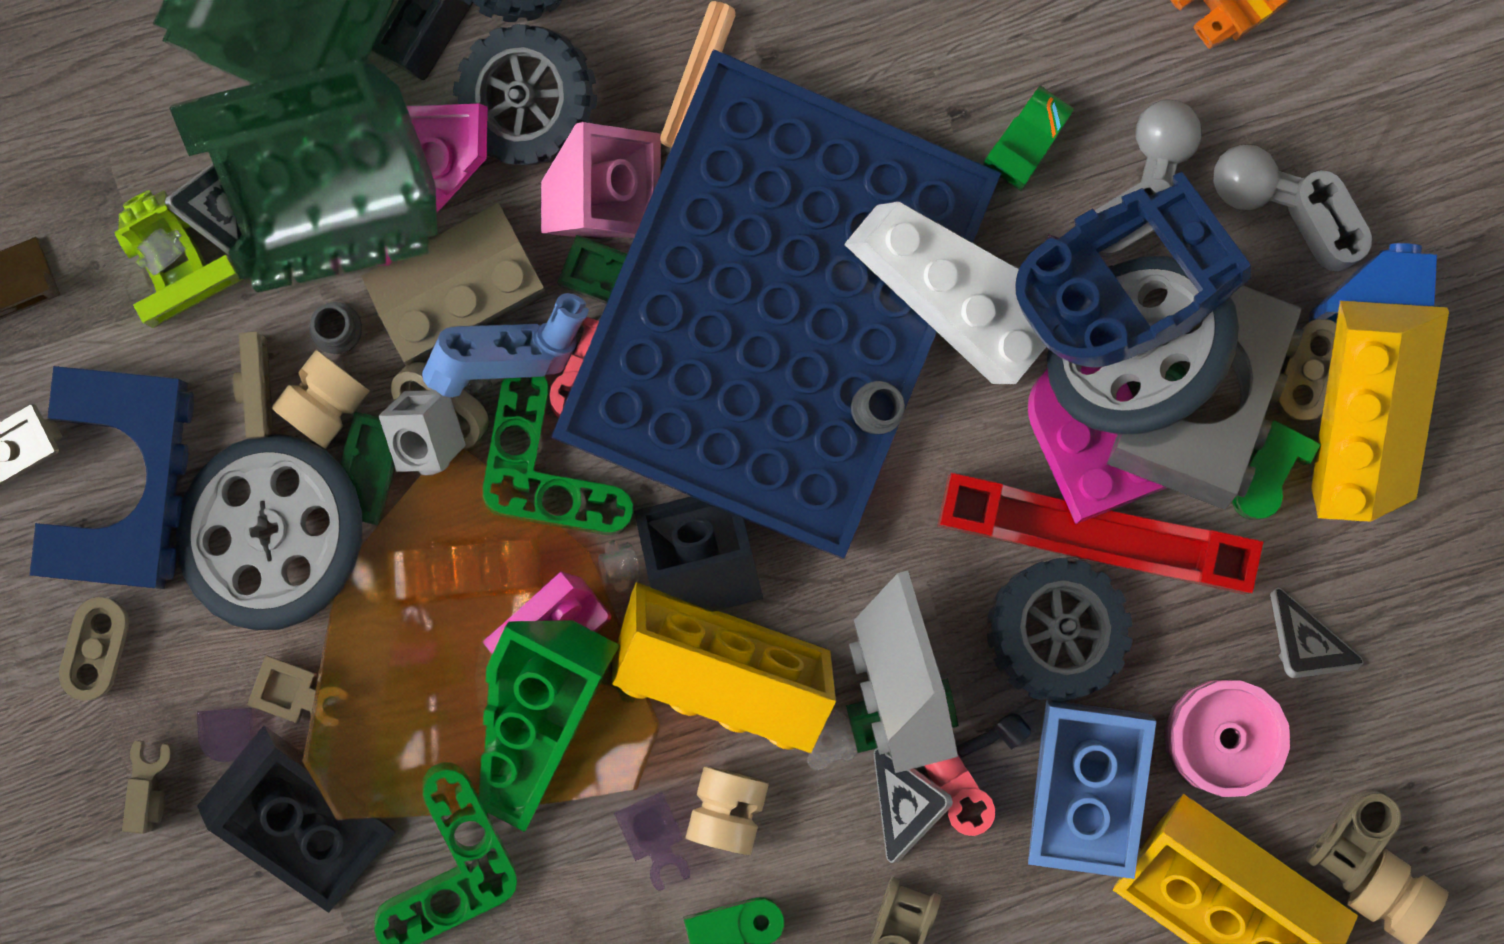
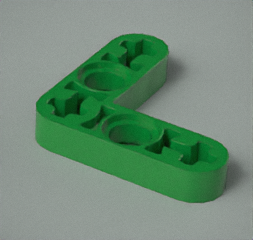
M545 376L504 378L501 384L483 482V501L486 507L493 514L510 519L600 535H615L622 532L628 526L633 514L632 501L624 490L611 485L534 472L548 395V383ZM521 378L532 379V388L539 390L538 396L533 395L529 397L525 414H535L537 417L534 423L520 416L503 417L505 409L513 413L516 411L518 396L517 393L509 391L511 385H519ZM511 427L524 429L530 437L529 449L520 455L506 453L500 445V437L505 430ZM503 479L513 480V489L529 493V482L539 483L540 485L534 496L535 512L524 510L527 499L515 497L511 498L509 506L500 505L499 496L491 493L492 486L500 487ZM561 487L570 493L573 505L568 513L562 516H554L544 509L542 498L551 488ZM580 491L591 493L588 504L603 505L606 497L616 499V508L624 510V516H616L612 524L602 523L603 517L601 513L586 510V521L576 520L575 518L581 506Z
M442 762L431 767L423 777L422 791L425 804L458 866L381 904L375 913L374 932L380 944H420L504 903L512 897L516 890L517 876L514 864L469 776L462 767L455 763ZM445 778L449 784L459 782L455 787V794L461 809L453 814L447 797L443 793L433 794L438 790L437 781L439 779ZM469 803H471V804L473 805V807H466V806H467V804H469ZM451 815L448 819L444 818V816ZM467 821L477 822L485 830L483 839L473 846L460 844L454 836L457 827ZM487 854L488 862L496 874L505 872L501 876L502 885L494 889L489 882L480 884L485 879L479 858ZM474 860L471 864L467 863V861ZM443 889H450L456 892L461 899L458 908L447 914L435 911L430 904L432 896L437 891ZM421 901L424 916L429 923L423 925L421 915H418L407 922V932L404 934H399L395 928L386 930L389 927V917L391 915L397 914L400 920H406L416 915V905L414 903Z

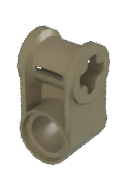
M1365 789L1357 792L1350 798L1335 821L1318 838L1307 856V862L1312 866L1320 864L1343 881V888L1345 890L1353 892L1367 877L1379 854L1397 832L1401 823V813L1398 805L1392 798L1376 790ZM1380 801L1385 808L1384 821L1376 828L1366 829L1361 822L1362 809L1370 802ZM1334 851H1338L1351 861L1348 865L1334 856Z
M892 876L880 905L876 919L877 924L870 944H923L933 926L942 894L933 892L931 895L924 894L900 885V879ZM902 902L919 908L920 913L899 907L898 903Z

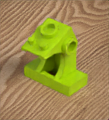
M147 190L123 204L125 210L119 213L118 230L115 231V236L127 257L131 259L139 255L156 290L154 294L133 304L142 323L151 328L160 325L244 279L235 261L227 255L206 264L187 229L190 225L167 208L165 200L168 194L165 190L156 195ZM175 235L188 261L164 273L151 247Z

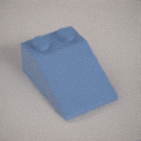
M1046 700L1038 759L1028 865L1135 879L1156 720L1151 714Z

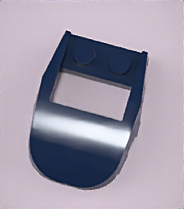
M1183 172L1172 176L1174 186L1148 196L1144 189L1141 188L1122 196V203L1096 213L1094 209L1085 212L1074 219L1075 227L1058 240L1050 237L1032 251L1021 264L1015 282L1019 306L1039 339L1053 353L1066 361L1086 367H1104L1127 360L1189 332L1251 279V264ZM1146 223L1150 224L1199 292L1194 296L1193 302L1187 307L1151 326L1098 254Z

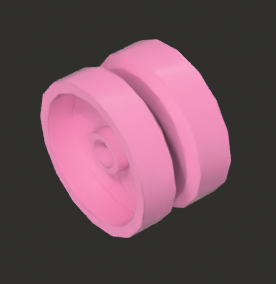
M1241 680L1206 681L1187 690L1173 705L1165 726L1166 752L1175 771L1191 786L1221 797L1247 796L1267 787L1282 771L1290 750L1289 724L1280 704L1264 689ZM1228 728L1229 732L1236 734L1237 739L1234 746L1226 744L1225 748L1220 742V735L1223 730Z

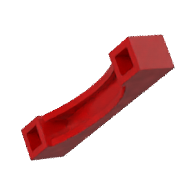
M955 473L948 475L937 527L1243 595L1253 594L1264 542L1214 530L1178 525L1115 511H1108L1075 524L1065 500Z

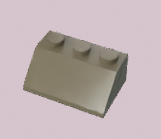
M499 203L397 256L389 266H379L361 276L380 319L406 365L427 360L440 332L445 328L492 325L548 295Z

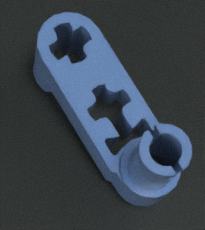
M561 294L556 300L555 307L547 323H543L541 326L538 324L445 328L440 332L422 372L423 381L428 388L436 390L444 397L460 396L463 388L468 385L469 380L544 377L546 374L560 373L565 369L576 347L575 336L583 320L588 315L589 309L583 308L586 306V302L574 294Z

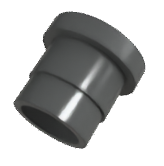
M330 302L318 307L312 314L309 325L310 336L315 345L324 352L343 354L358 344L362 335V322L357 312L349 305L341 302ZM332 313L343 314L345 329L342 334L333 339L323 338L320 330L323 319Z
M875 381L862 386L856 392L852 400L851 412L855 423L863 431L879 435L892 431L900 424L904 416L905 404L901 393L893 385L882 381ZM875 392L886 394L893 402V414L887 421L875 418L869 410V399Z

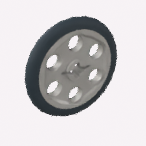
M1139 257L1109 268L1150 326L1187 307L1193 302L1194 296L1199 293L1174 257ZM1158 288L1167 289V296L1160 305L1153 308L1143 307V300L1150 291ZM1230 296L1205 317L1202 325L1193 333L1183 334L1147 352L1109 366H1104L1096 373L1090 375L1081 374V365L1066 361L1048 349L1047 368L1049 383L1058 402L1074 419L1088 427L1118 435L1144 434L1169 427L1184 419L1211 398L1227 376L1236 353L1239 332L1236 305ZM1178 361L1190 362V369L1182 379L1177 381L1165 380L1166 371L1172 364ZM1130 381L1141 383L1140 390L1133 399L1124 402L1116 400V393L1123 384Z
M285 434L268 435V438L245 439L233 443L211 458L194 477L182 500L179 527H176V551L182 575L194 596L213 615L231 625L261 631L280 630L305 622L330 604L344 588L356 566L362 543V510L356 488L344 467L325 449L312 442ZM295 469L299 475V487L291 496L281 497L276 489L277 478L284 470ZM244 478L250 485L251 493L249 499L243 505L233 507L228 500V489L234 481ZM325 508L330 517L329 526L323 534L311 536L306 528L307 517L313 510ZM267 520L279 527L278 533L271 535L270 544L268 541L259 538V531L267 529ZM226 527L232 537L231 545L224 554L214 556L208 546L209 538L216 529ZM305 557L311 567L310 576L305 583L293 586L287 578L288 566L294 559ZM254 566L261 573V585L255 593L246 596L239 589V576L246 568Z

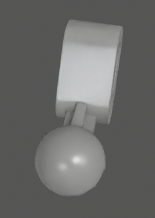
M1163 99L1152 103L1141 113L1136 124V140L1140 150L1147 156L1142 180L1134 187L1096 209V213L1122 203V196L1141 188L1145 192L1147 191L1150 196L1172 187V176L1176 173L1177 164L1187 161L1197 151L1202 140L1201 122L1196 112L1189 105L1178 100ZM1146 223L1098 254L1101 257H1110L1118 254L1154 232L1149 223Z
M1239 145L1228 149L1220 156L1214 167V187L1221 200L1231 207L1253 210L1263 207L1269 201L1287 206L1292 219L1313 256L1322 267L1329 271L1348 269L1368 254L1372 246L1370 229L1344 183L1337 175L1329 171L1320 170L1311 173L1306 178H1301L1281 172L1271 154L1255 145ZM1320 192L1325 201L1313 205L1309 201L1308 196ZM1346 237L1350 246L1339 251L1335 247L1334 242Z

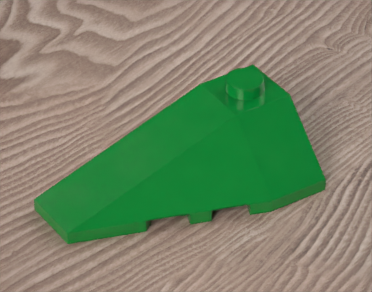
M573 620L508 621L486 666L485 683H488V700L483 716V725H486L485 750L481 755L479 798L487 813L523 832L526 831L620 646L619 644Z

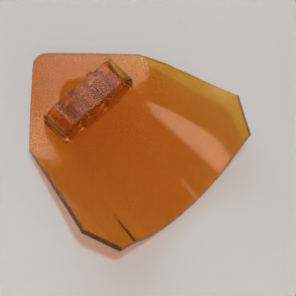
M462 449L449 462L450 464L445 470L432 475H421L362 544L356 566L347 583L332 600L302 762L319 788L336 820L432 816L423 797V777L431 767L442 762L455 763L462 767L479 796L481 755L485 750L486 725H483V716L488 700V683H485L486 666L492 656V653L484 645L483 641L560 572L581 577L611 614V620L597 633L615 643L618 642L621 626L589 551L561 527L510 519L493 514L483 501V482L486 465L465 449ZM503 480L500 487L492 486L491 493L499 496V504L502 506H509L511 498L527 499L513 489L505 480ZM527 499L524 510L535 512L534 504ZM613 660L539 805L638 789L661 726L649 697L644 699L635 698L623 692L620 687L612 685ZM445 778L437 781L438 790L433 794L443 793L451 805L453 814L461 809L455 794V787L459 782L449 784ZM469 803L466 807H473V805Z

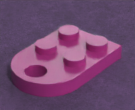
M1082 366L1081 374H1094L1102 367ZM1048 368L1043 372L1031 389L1028 400V416L1035 436L1075 524L1167 489L1165 486L1108 465L1107 461L1117 434L1092 429L1074 419L1058 402L1049 383ZM1127 383L1123 384L1116 393V400L1120 402L1129 401L1134 398Z

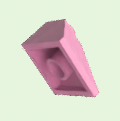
M586 122L576 123L541 181V233L576 237L578 235L584 238H634L661 174V134Z

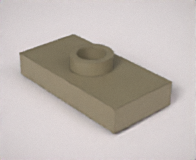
M258 332L239 333L241 372H236L233 375L235 401L237 404H244L246 438H268V435L274 434L268 341L265 336Z

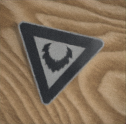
M234 149L226 152L166 197L165 204L170 211L237 262L245 263L251 259L242 157L241 153Z
M1276 588L1270 594L1281 649L1279 658L1283 662L1284 670L1289 677L1299 678L1358 670L1363 665V659L1284 590Z
M876 748L873 755L886 858L890 863L899 862L949 810L953 801L950 794L914 768L895 773L890 752L880 755L878 748Z

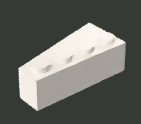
M900 202L877 205L844 244L992 384H1016L1046 348L1026 320L1019 306L1015 291V282L1019 269Z

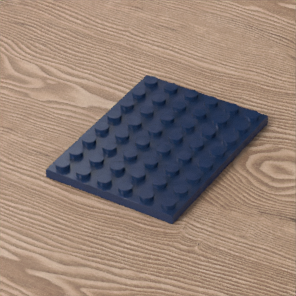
M713 49L551 438L837 558L845 559L898 429L897 426L892 431L879 435L863 431L855 423L852 416L851 404L853 397L862 386L871 382L882 381L893 385L901 393L906 409L937 331L844 244L877 205L900 202L973 243L1001 173ZM875 392L869 399L871 414L879 420H889L894 410L890 397L884 393Z

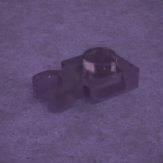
M663 790L614 812L634 860L637 861L648 855L653 862L650 869V879L658 891L665 889L660 871L667 864L677 866L684 880L690 878L688 862L681 855L674 853L670 846L683 840L684 837Z

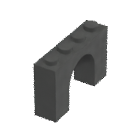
M1244 285L1231 295L1236 305L1239 324L1236 353L1231 364L1240 385L1238 411L1231 417L1217 423L1197 424L1180 420L1169 427L1144 434H1117L1107 461L1108 465L1226 510L1237 495L1244 498L1248 492L1255 474V468L1248 465L1253 448L1259 451L1262 449L1272 421L1264 418L1269 402L1273 404L1278 403L1287 382L1288 375L1280 372L1285 356L1289 358L1294 357L1304 329L1296 326L1302 308ZM1203 320L1185 334L1193 333L1194 331L1198 330L1199 327L1202 325Z

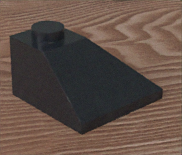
M691 496L634 511L651 588L712 612L764 599L742 517Z

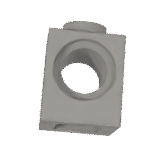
M436 390L404 391L379 415L397 472L419 471L422 475L439 473L449 466V462L466 446L451 397H444Z

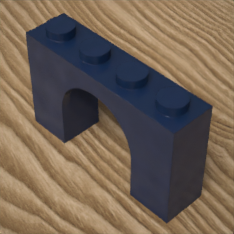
M53 366L47 418L58 422L112 427L121 430L135 442L142 453L146 466V484L143 495L135 509L126 518L111 526L92 529L35 523L29 576L165 589L166 579L172 580L174 577L177 562L176 548H170L172 527H179L182 508V497L175 496L178 475H185L188 464V445L181 444L183 424L191 422L194 410L193 392H187V382L176 378Z

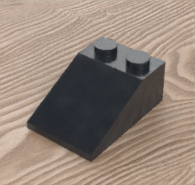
M266 726L259 730L197 805L208 831L328 913L396 833L390 825L309 757Z

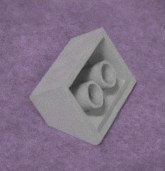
M908 571L900 572L854 619L858 641L849 643L856 673L867 672L869 681L860 683L868 714L878 712L881 720L871 723L879 754L890 752L895 773L958 757L945 690Z

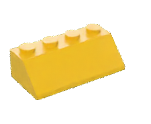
M1340 301L1318 443L1321 445L1316 453L1311 485L1318 518L1371 522L1417 499L1449 316L1448 307Z
M638 582L635 583L617 642L620 646L613 658L612 685L620 687L623 692L639 699L649 697L669 704L675 711L688 716L698 714L718 721L730 731L737 733L747 731L765 737L782 749L792 750L796 748L808 753L812 752L836 703L830 650L720 611H709Z
M1184 793L1161 818L1140 848L1141 852L1137 857L1135 879L1119 878L1113 888L1114 892L1189 944H1346L1358 917L1350 909Z

